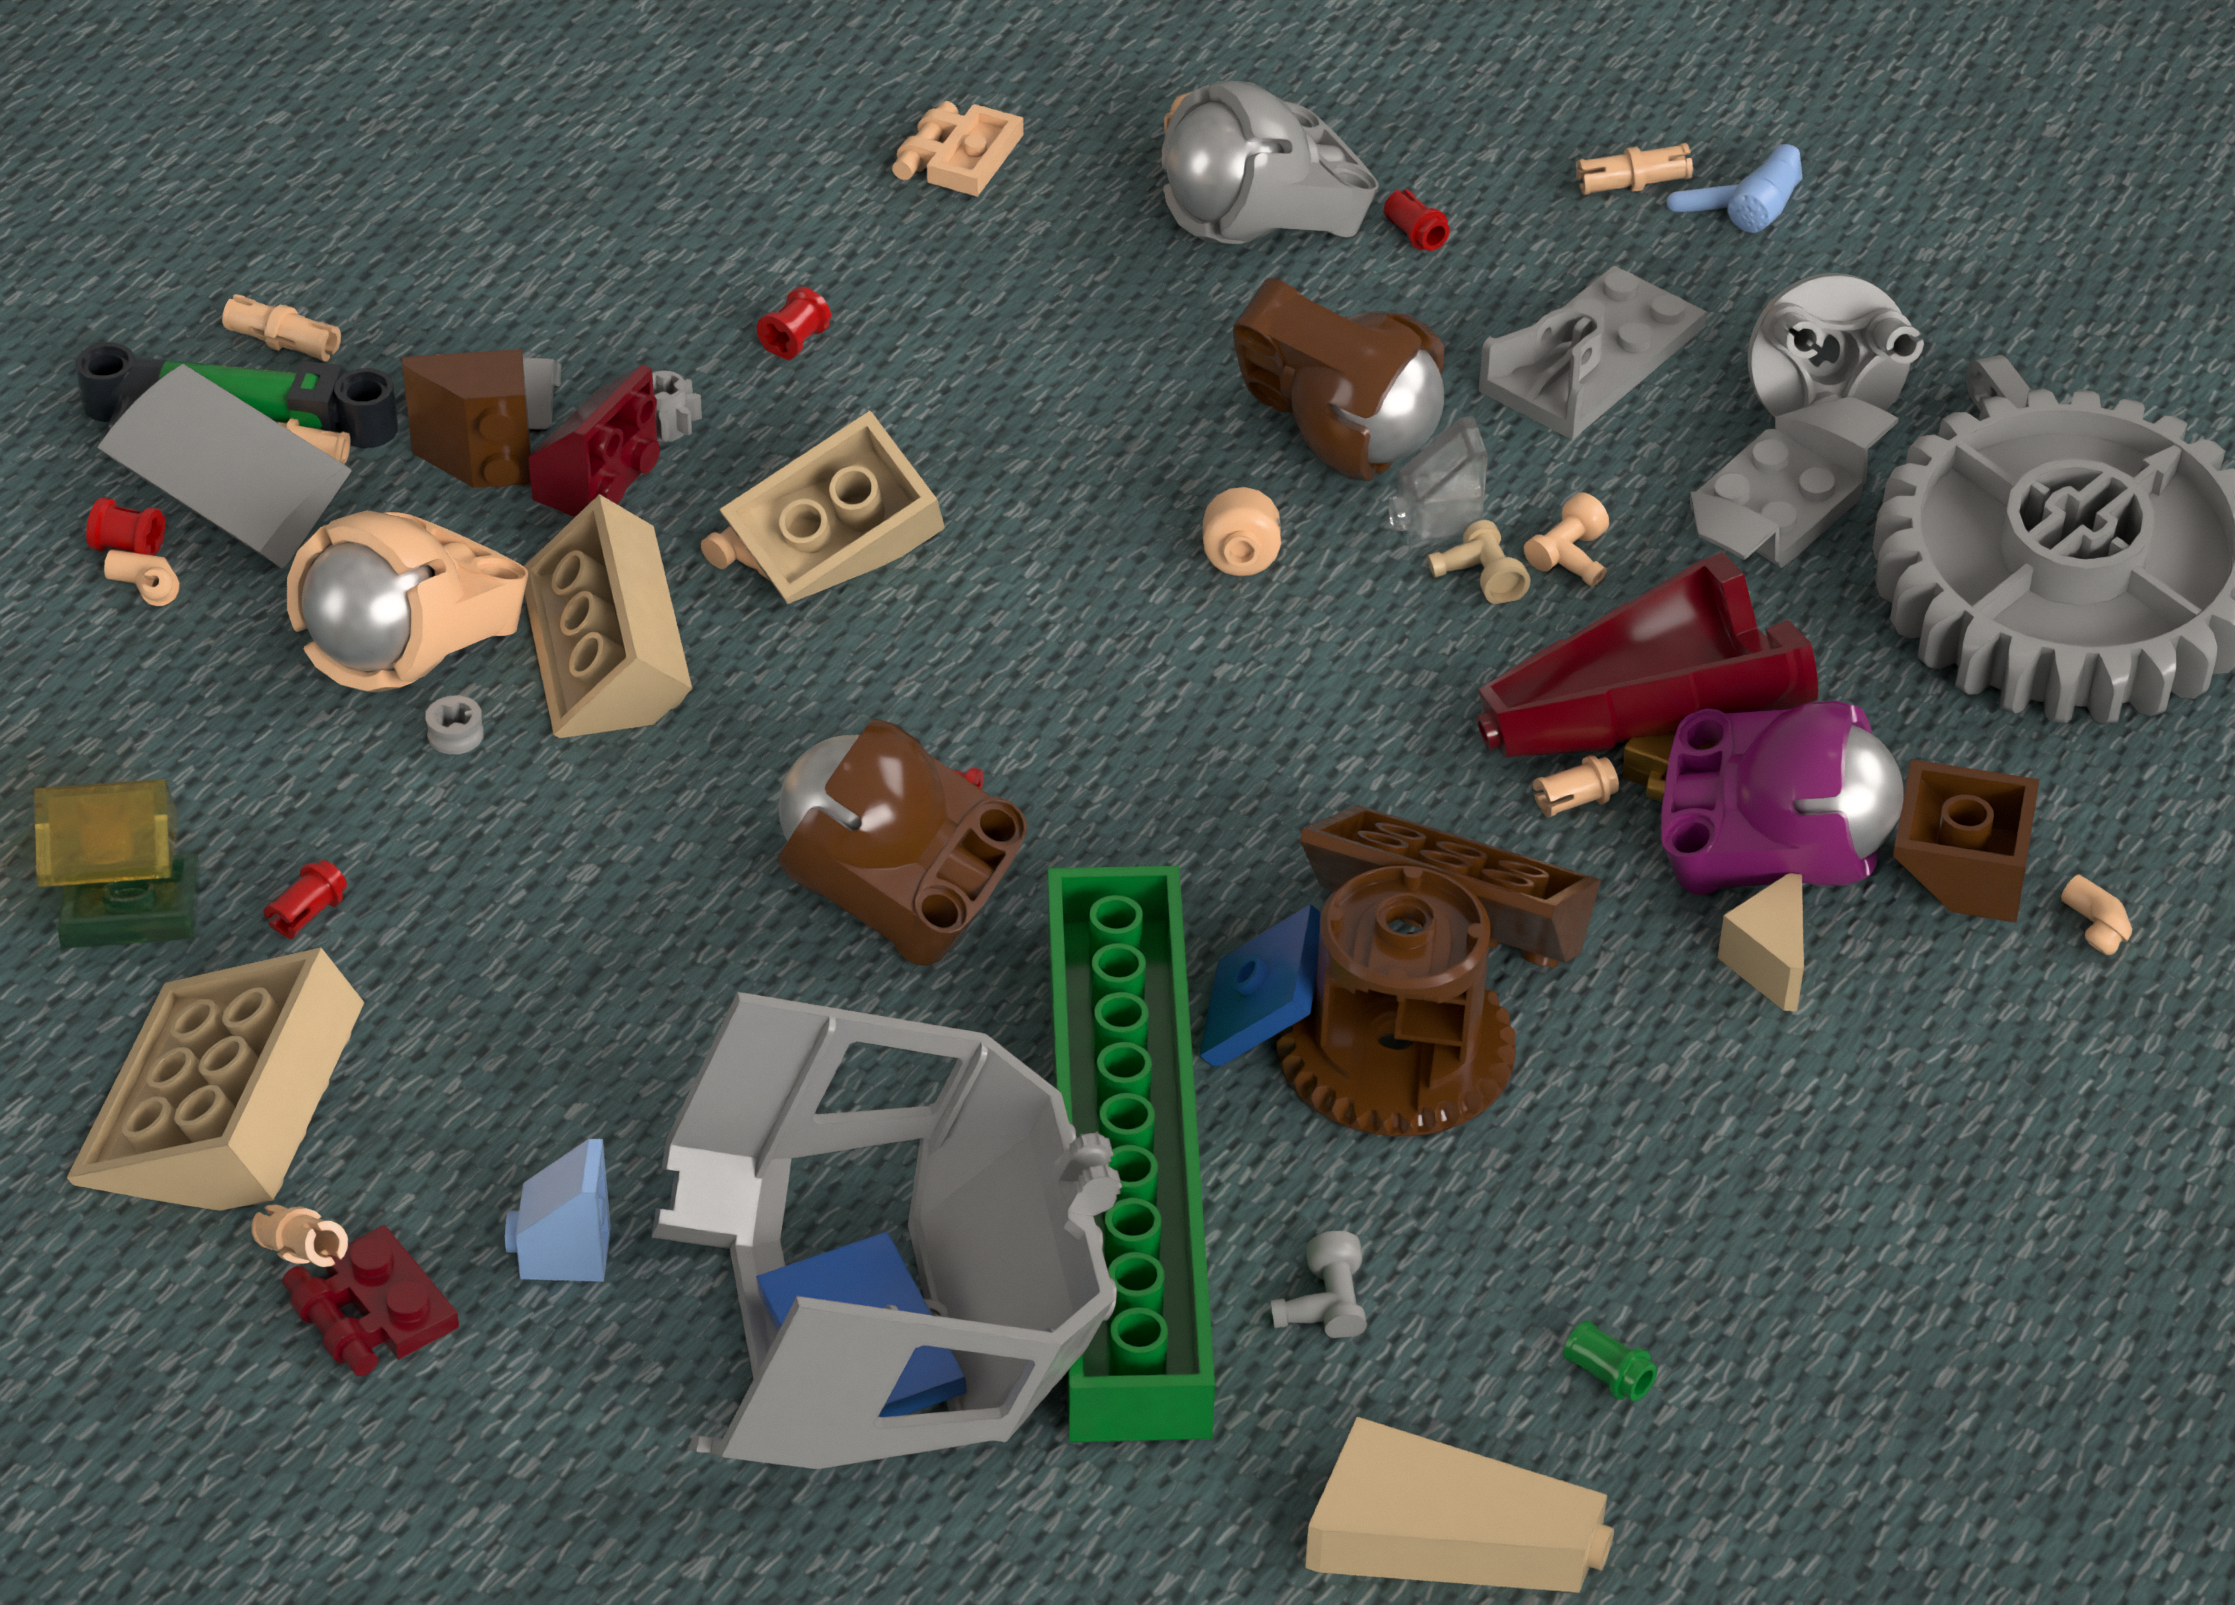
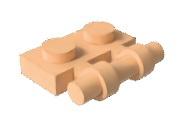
M943 101L936 109L928 110L919 121V132L916 136L908 137L897 151L898 159L892 167L893 173L899 179L909 180L916 171L921 172L927 167V183L978 197L1022 138L1023 117L973 104L965 116L959 115L958 109L953 103Z

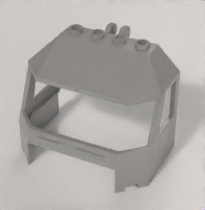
M737 992L666 1139L662 1169L675 1171L669 1210L656 1208L651 1238L730 1249L754 1380L723 1439L694 1435L687 1449L711 1453V1455L725 1458L822 1469L986 1441L1007 1442L1087 1349L1102 1321L1108 1320L1113 1313L1116 1303V1284L1108 1275L1102 1252V1231L1098 1225H1095L1093 1217L1111 1209L1117 1200L1116 1195L1120 1194L1119 1189L1122 1188L1118 1171L1108 1166V1162L1112 1161L1111 1156H1113L1109 1138H1105L1098 1134V1132L1081 1134L1080 1137L1076 1138L1075 1128L1068 1121L1061 1092L985 1033ZM854 1042L958 1058L936 1102L931 1106L815 1114L849 1044ZM920 1139L908 1228L924 1299H932L944 1304L947 1307L948 1318L940 1317L936 1312H933L932 1315L898 1311L897 1306L894 1305L877 1308L797 1296L782 1326L777 1331L758 1293L756 1276L785 1266L780 1239L792 1158ZM926 1345L951 1349L965 1375L967 1393L947 1400L949 1412L878 1417L915 1348Z

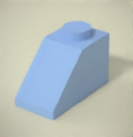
M603 1139L586 1140L523 1183L519 1211H508L505 1227L506 1252L517 1253L520 1279L604 1282L611 1224Z

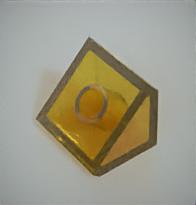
M166 779L34 788L38 887L171 877L177 832V809Z

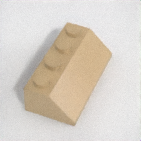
M599 494L524 566L528 571L524 594L553 734L558 738L654 725L670 709L676 708L692 690L654 526Z

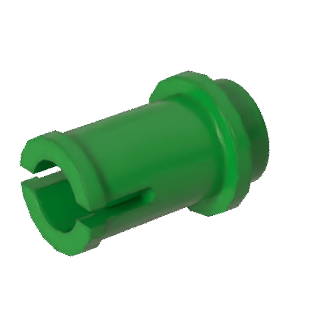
M1586 1320L1575 1327L1565 1343L1563 1350L1564 1358L1573 1364L1576 1363L1609 1385L1611 1396L1617 1400H1624L1626 1397L1632 1401L1640 1400L1647 1394L1656 1379L1657 1366L1650 1362L1651 1356L1648 1351L1639 1347L1633 1350L1599 1330L1590 1321Z

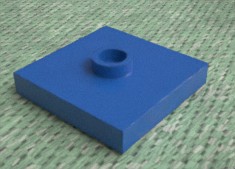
M1313 905L1306 906L1218 960L1199 1054L1210 1065H1225L1310 1015L1317 977L1321 912Z

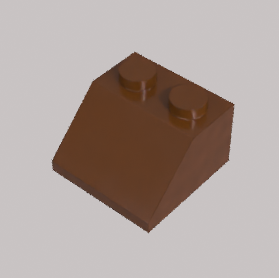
M522 349L402 357L411 446L414 455L473 488L531 484L528 459L531 455V441Z
M1911 759L1893 856L1951 912L2017 923L2040 779Z

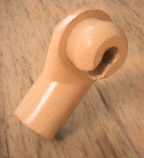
M2080 874L2073 877L2062 893V902L2094 922L2085 932V939L2088 943L2104 955L2114 954L2121 941L2128 942L2132 934V927L2123 904Z

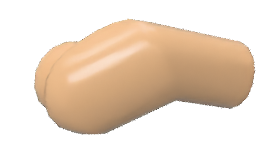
M112 549L107 554L104 565L106 579L134 583L143 599L153 606H165L176 599L180 589V582L166 558Z

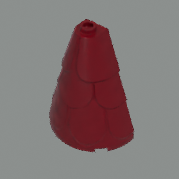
M1721 552L1694 563L1631 602L1620 605L1569 638L1554 642L1479 688L1478 692L1484 712L1476 715V721L1487 749L1498 748L1505 758L1612 750L1616 743L1628 742L1632 737L1663 736L1676 732L1679 723L1687 715L1706 708L1718 709L1723 713L1793 709L1818 700V677L1812 644L1789 620L1765 628L1767 637L1757 628L1745 575Z

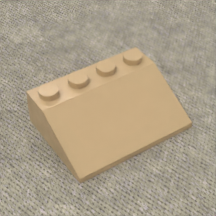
M322 948L164 983L67 1179L72 1185L217 1211L252 1204L258 1205L274 1200L283 1185V1179L296 1150L306 1135L308 1124L319 1100L329 1085V1079L342 1050L351 1037V1031L364 1005V1001Z

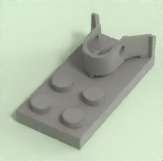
M1613 265L1564 307L1543 316L1535 325L1496 339L1489 336L1482 347L1478 391L1573 440L1705 328L1707 311Z

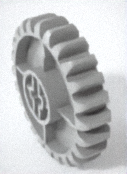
M2046 389L2029 390L2024 408L2017 409L2008 398L1995 396L1982 401L1979 420L1967 412H1954L1941 421L1938 436H1920L1910 446L1907 452L1906 464L1895 467L1886 482L1883 505L1877 514L1872 547L1875 559L1878 561L1875 582L1880 597L1892 603L1890 616L1892 625L1900 635L1908 638L1921 637L1918 658L1927 667L1942 669L1954 663L1958 665L1955 682L1956 688L1966 694H1979L1991 685L2001 690L1998 701L2000 709L2015 714L2022 712L2030 700L2043 702L2045 716L2051 722L2067 723L2072 717L2074 706H2085L2088 708L2093 720L2101 724L2118 723L2122 703L2130 702L2141 714L2154 716L2166 712L2171 691L2180 698H2197L2208 690L2212 674L2229 673L2235 667V469L2221 470L2225 450L2216 442L2205 439L2190 445L2184 442L2187 423L2175 416H2163L2154 424L2143 420L2145 407L2142 402L2126 398L2120 400L2114 410L2101 408L2100 396L2095 391L2078 389L2074 392L2071 404H2058L2053 392Z

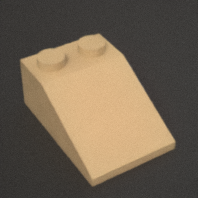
M871 411L851 422L720 509L722 516L787 604L892 562L945 529L937 498Z

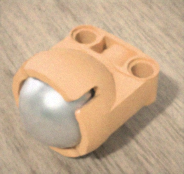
M366 510L333 520L328 525L320 527L298 549L287 576V611L296 632L308 628L314 641L305 645L304 650L316 668L340 685L380 693L403 687L426 676L449 653L491 636H506L516 632L528 571L521 564L488 547L421 518L400 512L380 513Z

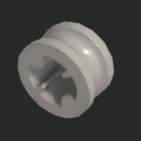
M460 695L446 696L436 700L428 707L425 721L428 728L427 738L431 747L446 754H462L471 751L480 744L483 739L484 729L482 726V710L477 702Z

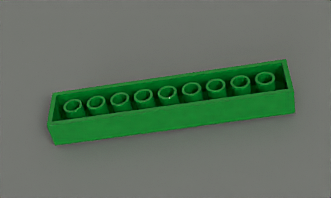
M1179 866L1048 868L1047 926L1054 1088L1062 1094L1068 1121L1075 1128L1076 1138L1080 1137L1081 1134L1085 1135L1096 1132L1105 1138H1109L1113 1156H1111L1112 1161L1108 1162V1166L1118 1171L1122 1186L1119 1189L1120 1194L1116 1195L1117 1200L1113 1207L1093 1216L1095 1225H1098L1102 1231V1252L1108 1275L1116 1284V1303L1110 1318L1102 1321L1087 1349L1066 1372L1069 1442L1213 1439L1215 1377Z

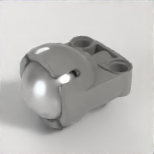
M1218 81L1201 87L1187 95L1170 119L1162 146V167L1167 171L1169 183L1164 185L1166 203L1177 223L1182 228L1207 243L1242 244L1262 238L1277 228L1327 231L1341 237H1353L1357 234L1378 189L1377 180L1363 162L1317 115L1303 106L1282 101L1252 82Z

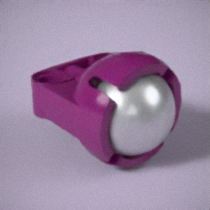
M1839 701L1811 702L1788 710L1723 713L1718 709L1710 708L1697 710L1695 713L1687 715L1679 723L1669 756L1662 804V845L1681 887L1697 895L1713 893L1722 887L1771 885L1788 873L1802 874V883L1816 886L1851 885L1873 873L1877 864L1879 848L1886 842L1897 825L1903 805L1901 773L1891 752L1872 734L1870 722L1863 709L1858 706ZM1718 743L1710 749L1698 750L1702 745Z

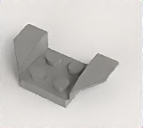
M1855 397L1828 401L1775 417V429H1766L1696 492L1691 491L1690 512L1694 514L1699 538L1711 542L1743 560L1748 558L1753 552H1756L1780 568L1784 567L1859 501L1863 485L1867 479L1868 449L1898 423V418Z

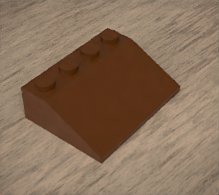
M1355 805L1304 827L1300 837V843L1321 887L1334 891L1351 877L1380 867L1414 866L1426 868L1457 880L1478 897L1490 921L1489 948H1496L1498 942L1522 949L1520 955L1522 959L1545 967H1558L1560 961L1567 963L1582 952L1601 879L1360 805ZM1399 919L1400 921L1406 924L1422 928V926L1415 921L1408 919Z

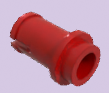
M1403 189V194L1400 190H1396L1387 198L1383 207L1385 217L1408 234V239L1413 247L1418 250L1434 251L1444 245L1449 237L1450 227L1448 219L1442 211L1436 208L1429 209L1408 189Z
M320 860L316 864L307 863L300 870L301 878L274 902H270L263 909V914L266 918H271L274 914H278L268 921L273 930L288 939H293L326 906L336 907L343 900L342 892L346 890L347 883L343 874L332 863L326 860Z

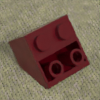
M640 365L596 390L528 457L532 500L576 517L599 494L618 505L626 489L641 474H648L654 468L659 458L660 445L656 434L655 412L657 399L654 396L652 368Z

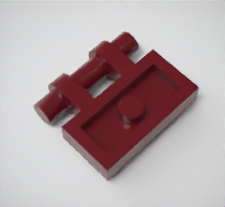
M385 1224L348 1243L347 1250L342 1259L327 1255L335 1262L332 1266H326V1271L331 1278L327 1280L314 1278L304 1266L300 1265L288 1270L282 1279L283 1286L291 1294L290 1305L303 1322L315 1324L323 1334L322 1344L325 1350L335 1362L339 1364L346 1363L356 1376H365L374 1370L378 1364V1357L372 1348L383 1342L396 1358L400 1360L459 1328L458 1313ZM352 1302L363 1318L359 1320L346 1318L339 1309Z

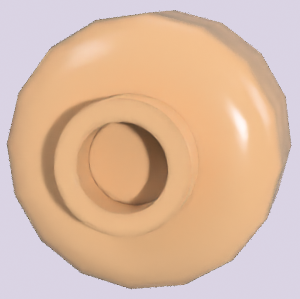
M1247 487L1230 488L1218 494L1209 503L1203 518L1204 551L1211 563L1226 574L1250 576L1267 569L1276 559L1281 545L1279 511L1268 496L1259 490Z

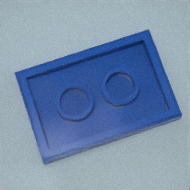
M888 1232L756 1276L758 1293L777 1331L782 1326L797 1296L877 1308L894 1305L897 1306L898 1311L932 1315ZM926 1345L915 1348L878 1417L903 1416L966 1394L965 1375L951 1349Z

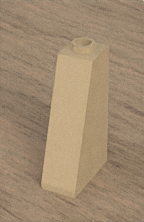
M1357 1417L1308 1525L1305 1568L1321 1573L1580 1593L1589 1567L1600 1571L1603 1569L1612 1544L1614 1528L1603 1525L1607 1500L1606 1494Z

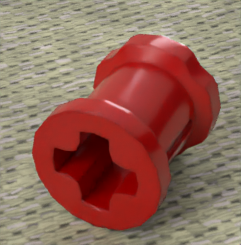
M799 286L787 295L786 304L777 312H769L759 319L756 325L757 335L761 344L768 352L786 360H791L800 354L803 342L812 334L818 335L824 332L830 326L832 314L828 304L821 295L808 287Z
M99 498L94 503L87 521L86 538L90 549L103 552L109 547L132 553L156 556L165 536V516L158 508L149 507L143 512L117 506L116 501L111 498Z

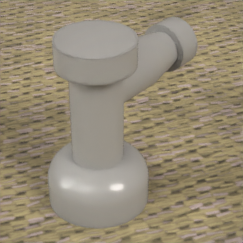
M1330 1231L1319 1234L1308 1242L1305 1252L1310 1271L1316 1277L1324 1280L1326 1292L1305 1295L1286 1302L1285 1299L1271 1300L1274 1327L1289 1326L1288 1323L1324 1321L1325 1332L1331 1338L1359 1336L1367 1327L1365 1311L1362 1307L1356 1305L1352 1275L1359 1269L1362 1263L1360 1240L1354 1234L1345 1231Z

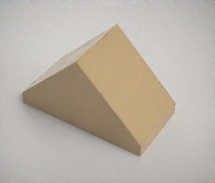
M1788 873L1724 915L1717 957L1784 1011H1797L1804 971L1802 874Z

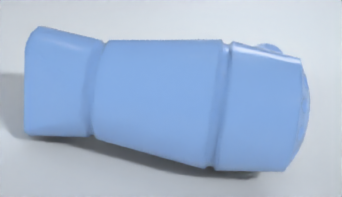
M1781 144L1773 150L1764 164L1739 184L1673 192L1667 198V207L1675 212L1728 208L1731 221L1739 229L1749 233L1760 232L1782 213L1794 187L1803 178L1800 151L1792 145Z

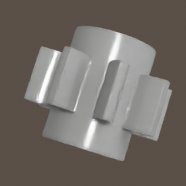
M672 371L653 372L654 396L657 399L655 412L657 441L669 442L677 440L683 435H691V421L702 419L701 395L693 394L692 380H684L682 376Z

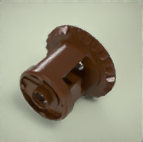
M1388 866L1371 869L1355 875L1343 882L1331 893L1324 904L1320 917L1317 977L1310 1015L1276 1034V1053L1284 1077L1295 1093L1315 1111L1336 1123L1366 1133L1400 1137L1420 1136L1445 1131L1466 1123L1485 1111L1501 1095L1510 1080L1514 1068L1516 1054L1515 1030L1510 1025L1509 1011L1499 1005L1497 993L1493 990H1485L1491 928L1483 904L1471 890L1457 880L1434 870L1414 866ZM1398 919H1408L1420 924L1422 929L1416 933L1407 932V934H1401L1390 929L1388 924ZM1394 1034L1395 1039L1411 1040L1413 1044L1405 1049L1394 1050L1383 1046L1379 1039L1383 1036Z

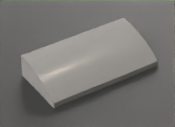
M184 364L169 372L142 394L119 418L97 447L123 467L280 568L289 563L352 471L341 462Z

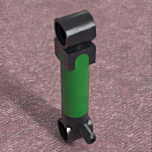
M114 342L89 346L76 358L75 366L83 409L86 415L93 420L109 422L106 427V434L142 394L182 364L277 423H288L290 418L297 419L300 426L337 433L338 431L340 433L346 432L350 434V445L359 448H375L385 445L398 433L393 381L385 372L373 368H359L348 371L343 375L342 365L302 361L298 372L293 373L135 357L131 349Z

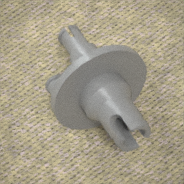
M1817 274L1801 279L1786 287L1765 307L1754 326L1750 338L1748 371L1758 399L1774 417L1847 397H1855L1887 411L1904 386L1910 363L1916 360L1922 353L1924 342L1922 338L1916 337L1920 335V332L1911 326V323L1901 313L1895 302L1875 285L1849 274Z

